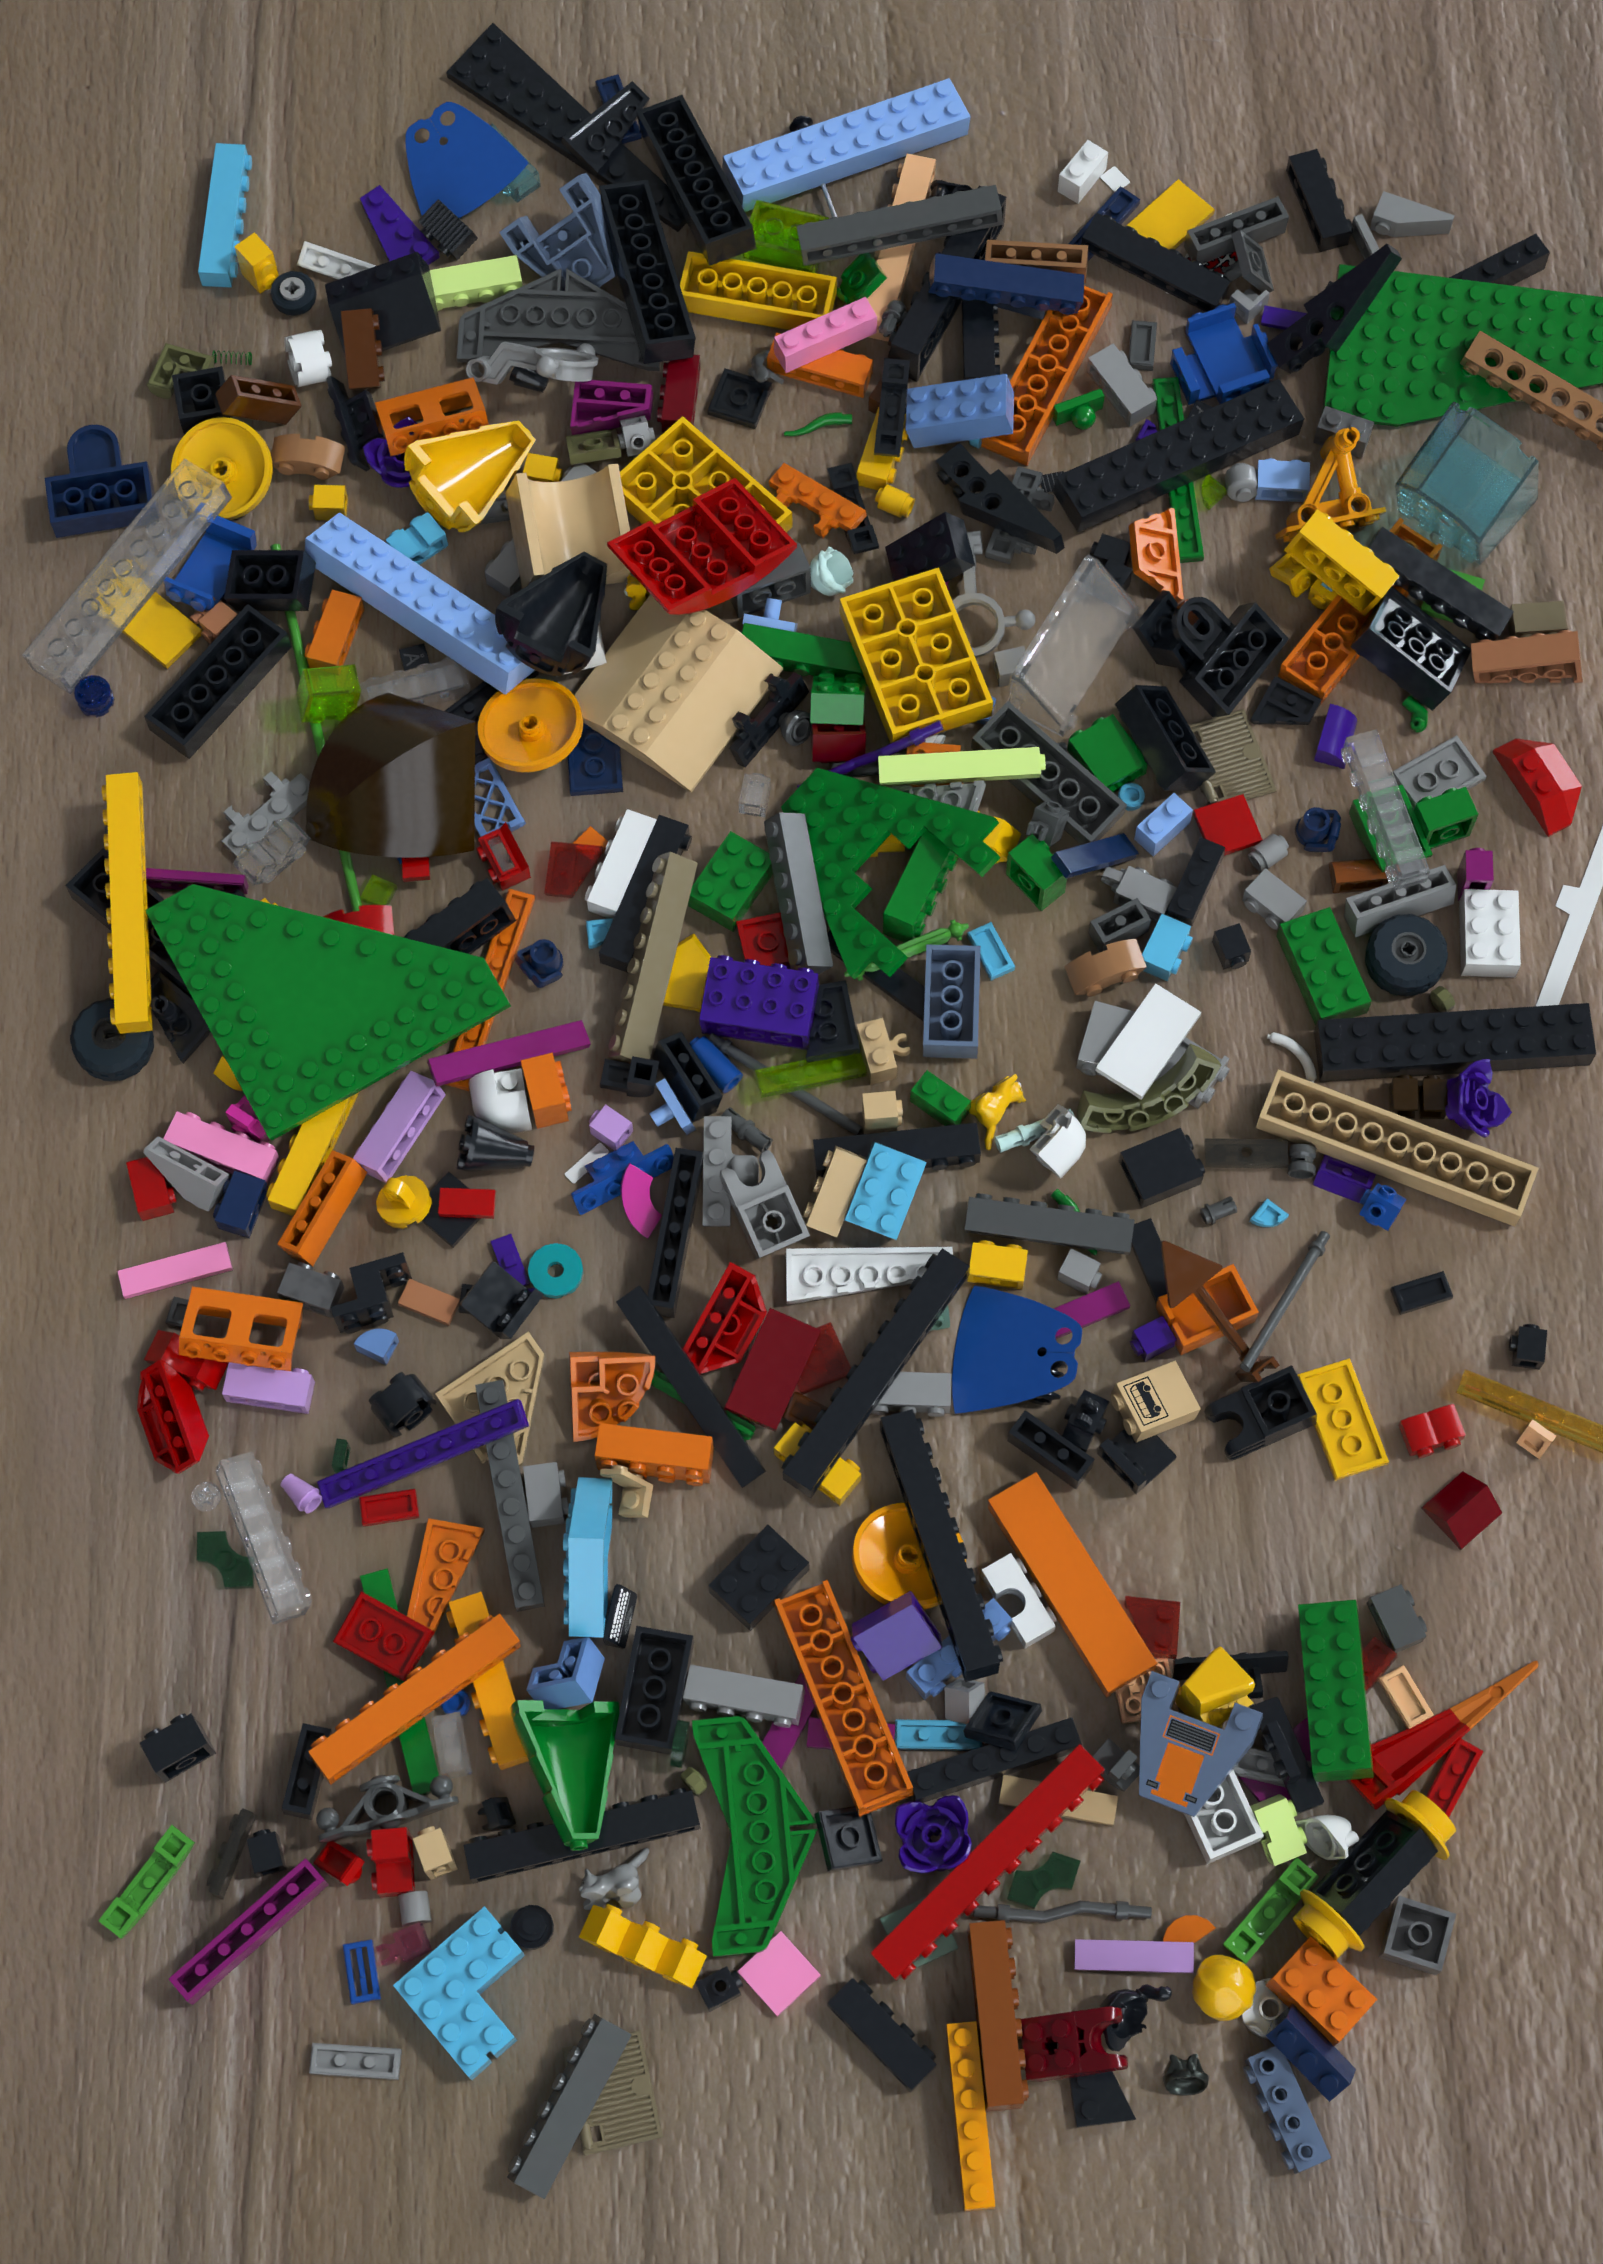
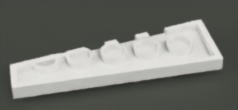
M943 1248L953 1255V1248L786 1249L787 1304L912 1284L917 1276L922 1277L926 1272L925 1265L932 1254L938 1255Z

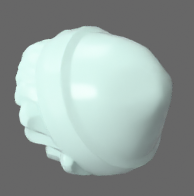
M828 547L826 551L821 550L811 561V587L827 596H834L839 593H845V588L853 583L852 567L848 558L840 551Z

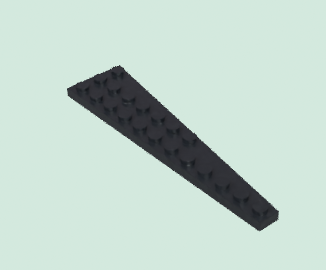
M492 23L446 72L447 78L592 174L561 143L563 136L591 114L501 29ZM620 142L596 178L607 185L648 180L660 221L679 232L687 222L669 187Z

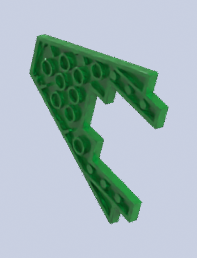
M816 768L781 806L783 813L805 814L823 912L847 972L854 980L871 962L878 966L887 976L891 977L908 959L899 948L855 910L858 904L872 890L855 872L890 834L910 849L928 830L981 877L1001 858L983 842L999 824L993 816Z

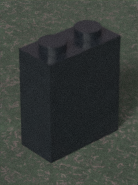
M1181 1128L1120 1152L1119 1163L1141 1209L1202 1183L1203 1174H1205L1204 1165L1199 1158H1195L1192 1152L1194 1147L1188 1134L1184 1135Z

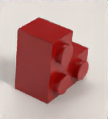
M407 1827L371 1830V1838L367 1839L366 1846L368 1857H371V1861H374L376 1864V1872L371 1873L372 1890H377L380 1898L396 1897L404 1893L414 1892L413 1836Z

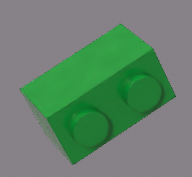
M928 1070L911 1089L910 1102L944 1126L959 1125L969 1114L971 1100Z

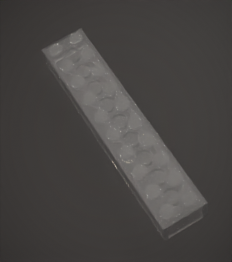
M184 458L22 654L32 670L69 694H72L164 582L165 578L168 577L232 499L224 482Z

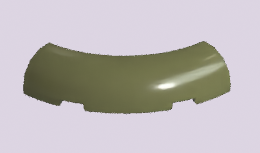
M1189 1044L1180 1060L1167 1073L1153 1082L1142 1100L1130 1092L1100 1094L1083 1090L1078 1104L1077 1119L1084 1130L1101 1133H1111V1130L1125 1129L1136 1131L1151 1127L1187 1108L1188 1103L1200 1091L1203 1093L1207 1089L1222 1065L1216 1057L1206 1050Z

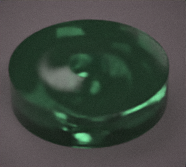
M678 1720L670 1760V1766L683 1767L690 1732V1722Z

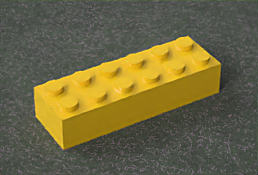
M688 251L680 288L689 313L791 330L833 311L837 294V277L731 258L709 266L702 253Z

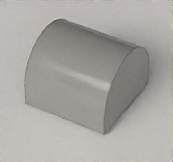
M427 1891L408 1892L398 1896L403 1927L432 1922Z

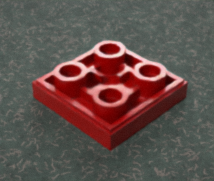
M1244 794L1194 809L1193 811L1202 837L1224 846L1225 855L1253 847L1263 840Z

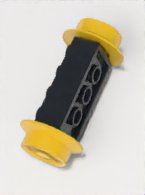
M1412 1790L1401 1802L1388 1798L1385 1801L1387 1810L1359 1841L1348 1851V1857L1340 1859L1311 1891L1306 1889L1300 1891L1304 1906L1293 1917L1294 1923L1307 1938L1311 1936L1336 1960L1348 1948L1357 1951L1364 1949V1944L1359 1936L1370 1927L1371 1923L1391 1904L1394 1898L1410 1884L1411 1880L1430 1862L1433 1856L1442 1860H1447L1450 1856L1445 1843L1456 1832L1454 1824L1433 1801L1416 1790Z

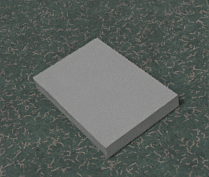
M1457 735L1392 771L1390 777L1397 786H1404L1413 809H1415L1416 803L1424 797L1432 796L1434 798L1454 787L1457 789L1466 787L1469 790L1485 781L1487 777Z

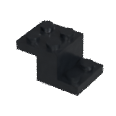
M1162 590L1132 628L1156 664L1178 668L1181 674L1184 675L1195 660L1179 644L1172 631V616L1178 603L1170 591ZM1190 611L1188 621L1202 635L1205 626Z
M403 1252L349 1268L358 1299L331 1307L340 1333H355L360 1331L362 1326L369 1324L374 1326L382 1325L388 1322V1319L394 1317L386 1286L399 1287L404 1285L409 1278L412 1279Z

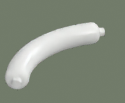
M1272 1032L1271 1035L1268 1034L1267 1039H1270L1271 1043L1285 1047L1299 1059L1304 1068L1306 1080L1314 1083L1317 1079L1316 1070L1304 1048L1285 1035Z

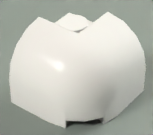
M521 1068L494 1073L492 1069L481 1072L469 1080L475 1117H479L509 1133L532 1130Z
M1058 1104L1040 1123L1046 1132L1030 1150L1037 1156L1036 1159L1044 1167L1051 1170L1061 1179L1080 1159L1086 1148V1134L1078 1119L1066 1108Z

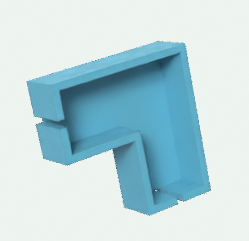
M578 1477L577 1488L571 1489V1503H569L568 1518L566 1519V1533H564L563 1551H566V1558H564L563 1575L566 1576L563 1599L566 1600L564 1625H569V1636L604 1638L608 1609V1554L612 1533V1505H609V1503H612V1478Z
M485 1906L393 1985L471 2080L492 2063L486 2056L490 2051L498 2058L517 2041L480 1994L525 1956L523 1951L508 1933L504 1931Z

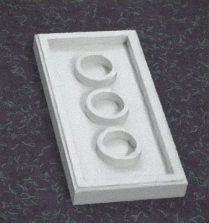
M1155 983L1099 1062L1095 1071L1142 1100L1199 1019L1201 1012Z

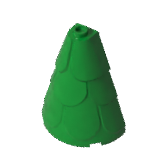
M517 1700L510 1707L511 1716L521 1744L529 1759L530 1768L544 1795L542 1800L564 1846H570L572 1851L587 1849L588 1844L599 1839L608 1797L607 1784L614 1757L613 1748L620 1714L619 1702L593 1701L580 1710L544 1709L543 1700Z

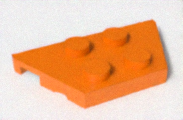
M1170 508L1160 514L1156 513L1146 519L1142 518L1134 521L1129 525L1133 573L1160 593L1162 590L1170 591L1176 602H1181L1184 600L1175 509Z

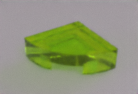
M1208 474L1202 483L1201 495L1203 504L1210 510L1227 494V490Z

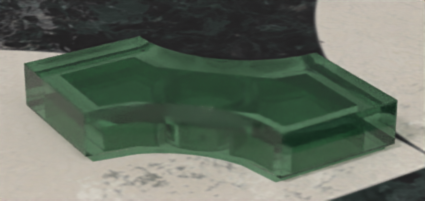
M226 1531L197 1532L196 1560L216 1567L222 1575L225 1589L254 1588V1558L241 1556L236 1553L228 1543Z
M1052 1852L1048 1861L1040 1868L1032 1871L1016 1870L1007 1900L1035 1909L1039 1900L1046 1893L1056 1889L1072 1890L1080 1860Z

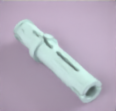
M1044 1119L1025 1126L1021 1124L1016 1126L1015 1130L995 1136L994 1141L998 1151L1002 1153L1020 1145L1025 1147L1031 1141L1040 1138L1046 1132L1040 1125Z

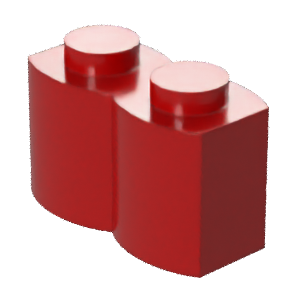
M1454 1404L1401 1420L1398 1424L1409 1455H1417L1419 1459L1434 1454L1433 1449L1444 1446L1445 1450L1456 1448L1461 1445L1460 1441L1466 1436Z

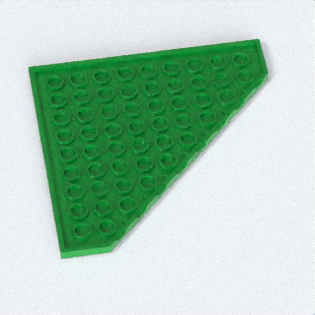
M195 884L145 910L271 1141L511 1007L485 959L467 953Z

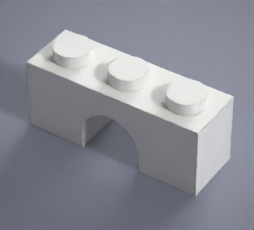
M1012 1553L982 1569L981 1578L995 1600L1006 1594L1016 1595L1022 1600L1024 1610L1012 1618L1011 1627L1024 1649L1053 1633L1056 1627L1054 1623L1057 1622V1619L1050 1607L1044 1608L1039 1598L1042 1595L1034 1582L1030 1584L1024 1575L1027 1573L1023 1562L1020 1558L1015 1559Z

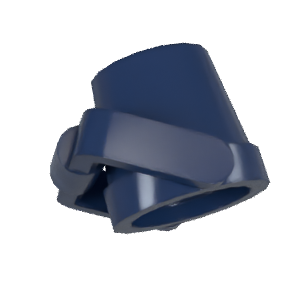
M1319 807L1311 808L1305 812L1295 828L1296 838L1304 845L1305 851L1331 852L1334 850L1341 829L1340 814L1336 810H1324Z
M538 940L534 944L519 950L515 957V962L519 965V968L538 988H543L563 976L561 973L564 965L563 956L550 940ZM530 954L528 961H526L524 957Z

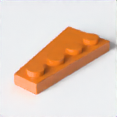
M428 1518L407 1617L436 1631L485 1531L484 1528Z

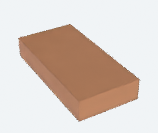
M410 1278L398 1301L399 1306L447 1326L450 1325L460 1303L459 1298Z

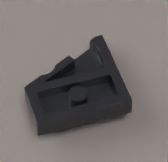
M1275 676L1253 714L1251 723L1309 725L1322 699Z

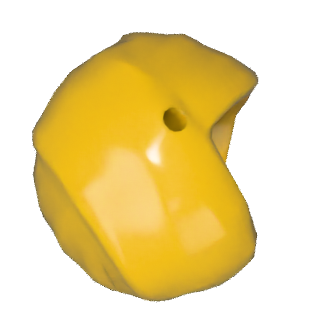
M1212 1955L1202 1961L1193 1980L1192 1994L1194 2001L1206 2015L1215 2020L1230 2021L1241 2016L1253 2005L1256 1984L1253 1973L1246 1964L1224 1955Z

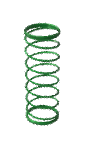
M213 350L212 356L215 364L217 363V353ZM248 352V364L251 366L252 353ZM225 353V364H227V354Z

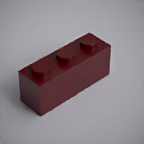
M700 355L664 362L663 378H666V385L661 384L660 400L664 401L663 407H658L657 422H661L663 433L682 416L694 426L701 371Z

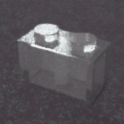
M460 1711L431 1717L441 1775L452 1779L473 1774L464 1720Z

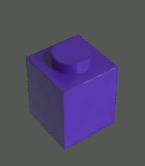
M1161 1316L1133 1330L1130 1345L1137 1356L1141 1355L1144 1362L1173 1348L1176 1338L1164 1317Z

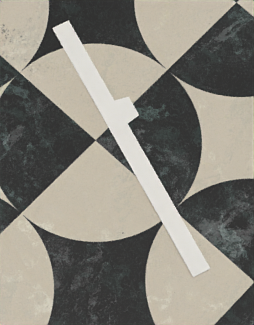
M1603 826L1580 888L1563 885L1556 903V907L1570 915L1536 1006L1559 1005L1603 887Z

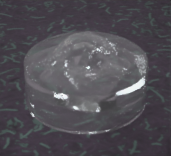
M200 1483L192 1492V1503L200 1511H211L220 1503L221 1491L214 1483Z

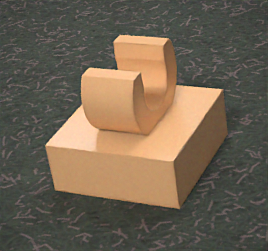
M1532 1420L1516 1443L1540 1459L1556 1435H1554L1552 1429L1547 1430L1541 1426V1421Z

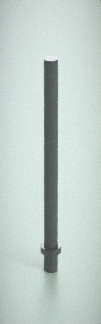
M714 1033L708 1038L724 1055H729L854 1135H859L863 1128L861 1125L732 1045L733 1042L729 1039L725 1041Z
M1321 1231L1316 1240L1309 1244V1252L1240 1364V1368L1243 1371L1249 1372L1317 1258L1324 1254L1326 1250L1325 1245L1330 1238L1327 1232Z

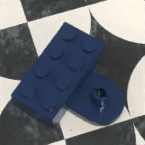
M87 425L74 432L67 445L70 474L45 478L50 524L56 538L158 522L153 477L148 462L122 465L118 439L105 426Z

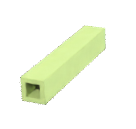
M1039 747L878 756L879 783L885 787L1040 778L1041 770H1046L1045 754H1040Z

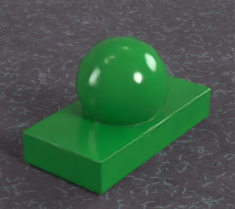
M1097 389L1054 405L1053 421L1055 425L1058 426L1072 421V424L1080 430L1092 427L1096 421L1095 412L1103 409L1105 396L1102 389Z

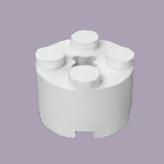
M313 330L284 338L285 352H289V360H287L289 370L297 387L327 381L326 378L331 376L329 367L332 366L329 351L324 352L322 345L325 344L321 330Z

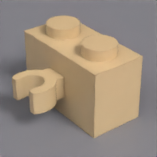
M883 1018L857 1024L856 1031L860 1051L870 1085L897 1079V1065L894 1054L903 1057L909 1055L911 1050L910 1047L901 1048L898 1046L900 1042L907 1041L906 1034H898L893 1040L889 1041Z

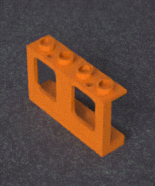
M474 377L375 402L390 456L405 453L407 446L417 440L479 429L480 426L489 425L486 410ZM473 406L471 410L460 412L457 414L445 416L443 414L450 411ZM407 417L414 421L423 419V422L399 429L393 427L396 423Z
M192 1286L179 1336V1355L291 1371L298 1329L301 1328L303 1303ZM197 1314L230 1319L226 1337L214 1338L194 1334L193 1329ZM253 1322L286 1327L282 1345L275 1347L251 1343L249 1338Z

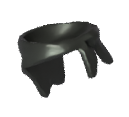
M1173 2054L1170 2055L1171 2064L1166 2075L1163 2077L1166 2090L1175 2095H1195L1203 2092L1208 2086L1209 2076L1204 2073L1198 2055L1193 2054L1187 2060L1180 2059Z

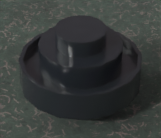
M528 1905L520 1908L514 1914L511 1920L510 1931L513 1939L519 1946L525 1949L536 1950L544 1947L550 1941L554 1932V1923L546 1909L538 1905Z

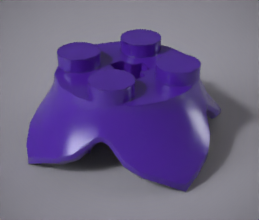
M407 417L396 423L393 427L399 429L418 423ZM381 438L372 439L363 446L368 464L379 473L385 484L398 488L410 487L408 483L412 480L410 472L405 470L404 461H402L405 453L390 456L387 441Z
M1490 1059L1473 1062L1456 1078L1447 1081L1448 1104L1445 1108L1446 1116L1449 1120H1455L1462 1129L1473 1130L1483 1138L1488 1137L1490 1134L1487 1128L1503 1124L1512 1113L1504 1098L1500 1094L1488 1089L1493 1074Z
M959 1796L941 1797L932 1806L918 1801H911L897 1806L895 1827L903 1842L899 1849L898 1857L904 1869L917 1873H929L935 1870L942 1872L946 1869L955 1868L968 1858L972 1846L971 1838L968 1835L969 1817L964 1802ZM941 1833V1838L937 1842L932 1843L930 1837L932 1835L938 1836Z

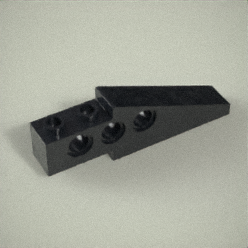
M1385 244L1305 303L1304 307L1307 314L1267 343L1279 368L1291 374L1301 370L1304 364L1313 357L1323 354L1327 347L1337 352L1402 260L1398 250L1389 244ZM1344 312L1343 317L1339 319L1340 314ZM1323 327L1322 332L1318 335L1319 330ZM1303 342L1301 348L1298 349L1299 344Z
M960 443L935 461L938 468L937 477L944 485L949 484L952 487V492L958 499L963 515L1056 554L1065 548L1061 533L999 469L990 475Z

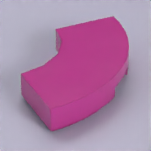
M628 1163L621 1182L623 1208L627 1219L635 1230L648 1239L662 1217L650 1200V1185L653 1177Z

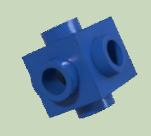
M1377 1183L1372 1191L1367 1189L1359 1203L1364 1206L1359 1215L1363 1216L1368 1223L1380 1226L1388 1231L1407 1199L1398 1195L1392 1187Z

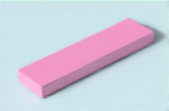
M223 1242L117 1272L123 1297L128 1299L232 1271L233 1268L227 1244Z

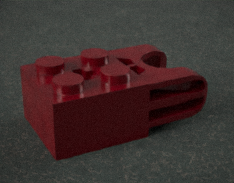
M1109 2006L1021 2019L1026 2080L1042 2082L1127 2069V2057L1125 2055L1107 2053L1101 2043L1103 2031L1109 2025L1122 2021V2008Z

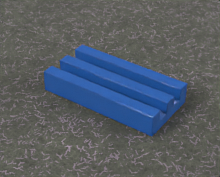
M373 1940L344 1944L343 1951L351 2004L355 2005L372 2000H381ZM364 1947H367L373 1994L368 1993L362 1951ZM356 1949L362 1996H357L351 1958V1950Z

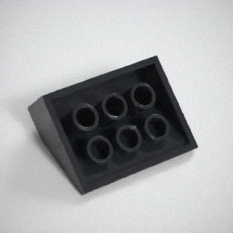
M418 252L325 284L329 309L344 354L341 311L372 308L373 313L379 316L380 330H375L376 340H381L382 351L441 331L430 269Z
M1392 586L1377 603L1350 646L1357 654L1371 662L1380 672L1385 673L1399 687L1405 689L1421 704L1427 706L1432 711L1452 692L1471 652L1470 647Z

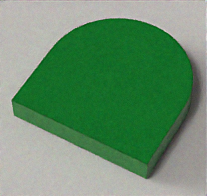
M870 252L860 254L844 270L841 275L842 282L840 288L837 287V296L848 305L864 297L868 298L887 279Z

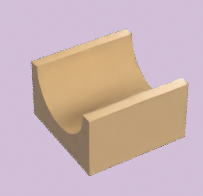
M608 464L604 469L592 475L560 482L533 481L527 478V473H517L505 494L522 589L527 587L529 583L550 573L552 568L582 552H586L607 563L606 584L623 583L630 571L607 546V542L630 531L618 464Z

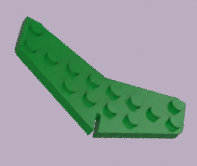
M740 1716L693 1720V1737L732 1835L712 1937L713 1957L760 1953L766 1950L770 1944L818 1829L790 1831V1827L815 1825L816 1820L746 1719Z

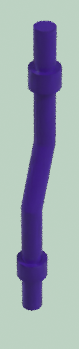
M940 720L922 729L918 727L910 731L909 735L883 748L855 757L828 771L844 775L854 769L878 761V756H890L913 744L917 746L925 742V738L944 730Z

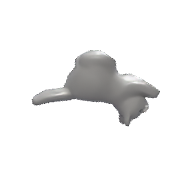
M644 1848L628 1864L619 1865L604 1875L595 1876L588 1869H585V1876L579 1888L581 1897L588 1898L583 1903L584 1909L591 1910L593 1905L602 1907L610 1900H616L623 1908H630L637 1904L642 1895L639 1889L637 1868L646 1860L649 1849Z

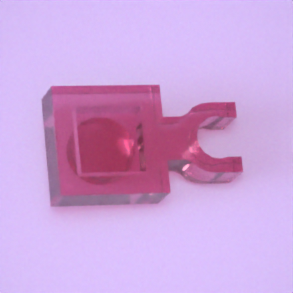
M421 1922L394 1933L395 1943H384L376 1947L379 1952L386 1949L390 1951L389 1957L381 1961L383 1966L394 1963L398 1956H401L402 1962H408L432 1951L425 1928Z

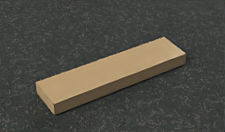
M1003 1775L998 1805L1016 1808L1041 1781ZM1087 1790L1081 1796L1084 1799L1083 1803L1074 1812L1068 1809L1061 1816L1113 1826L1118 1796Z

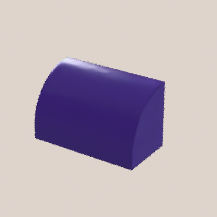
M1330 704L1314 761L1345 769L1358 722L1352 712L1338 705Z

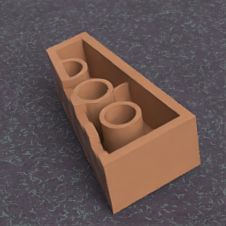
M1562 630L1556 634L1545 635L1543 633H1536L1530 637L1518 638L1510 636L1504 640L1491 641L1484 639L1477 643H1471L1475 683H1510L1512 678H1517L1523 683H1534L1537 678H1549L1550 683H1560L1561 678H1573V683L1583 682L1578 631Z

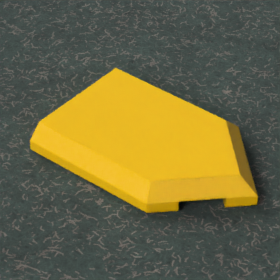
M694 933L678 943L663 1006L701 1012L711 956Z

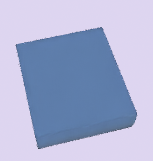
M372 1329L360 1335L354 1342V1346L357 1352L387 1365L399 1343L397 1334L390 1330Z

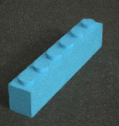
M216 143L198 269L202 286L232 288L233 278H237L238 264L235 262L237 254L234 246L240 243L238 241L239 234H243L244 223L241 216L242 213L246 212L244 193L249 191L247 171L252 169V156L248 155L246 145Z

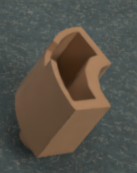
M285 434L274 437L271 451L272 464L281 474L288 476L307 474L322 480L340 474L346 446L320 436H316L315 440L300 438V434Z
M1128 939L1106 945L1108 950L1093 956L1089 951L1068 963L1065 969L1075 995L1087 994L1088 997L1100 994L1103 991L1102 989L1122 981L1128 983L1136 980L1138 974L1147 968L1137 940Z

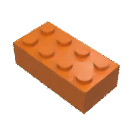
M599 1423L595 1450L598 1470L611 1469L613 1465H621L627 1467L630 1473L642 1475L643 1479L651 1476L658 1477L659 1481L674 1483L676 1479L684 1480L686 1484L692 1486H702L703 1483L710 1484L714 1455L712 1436Z

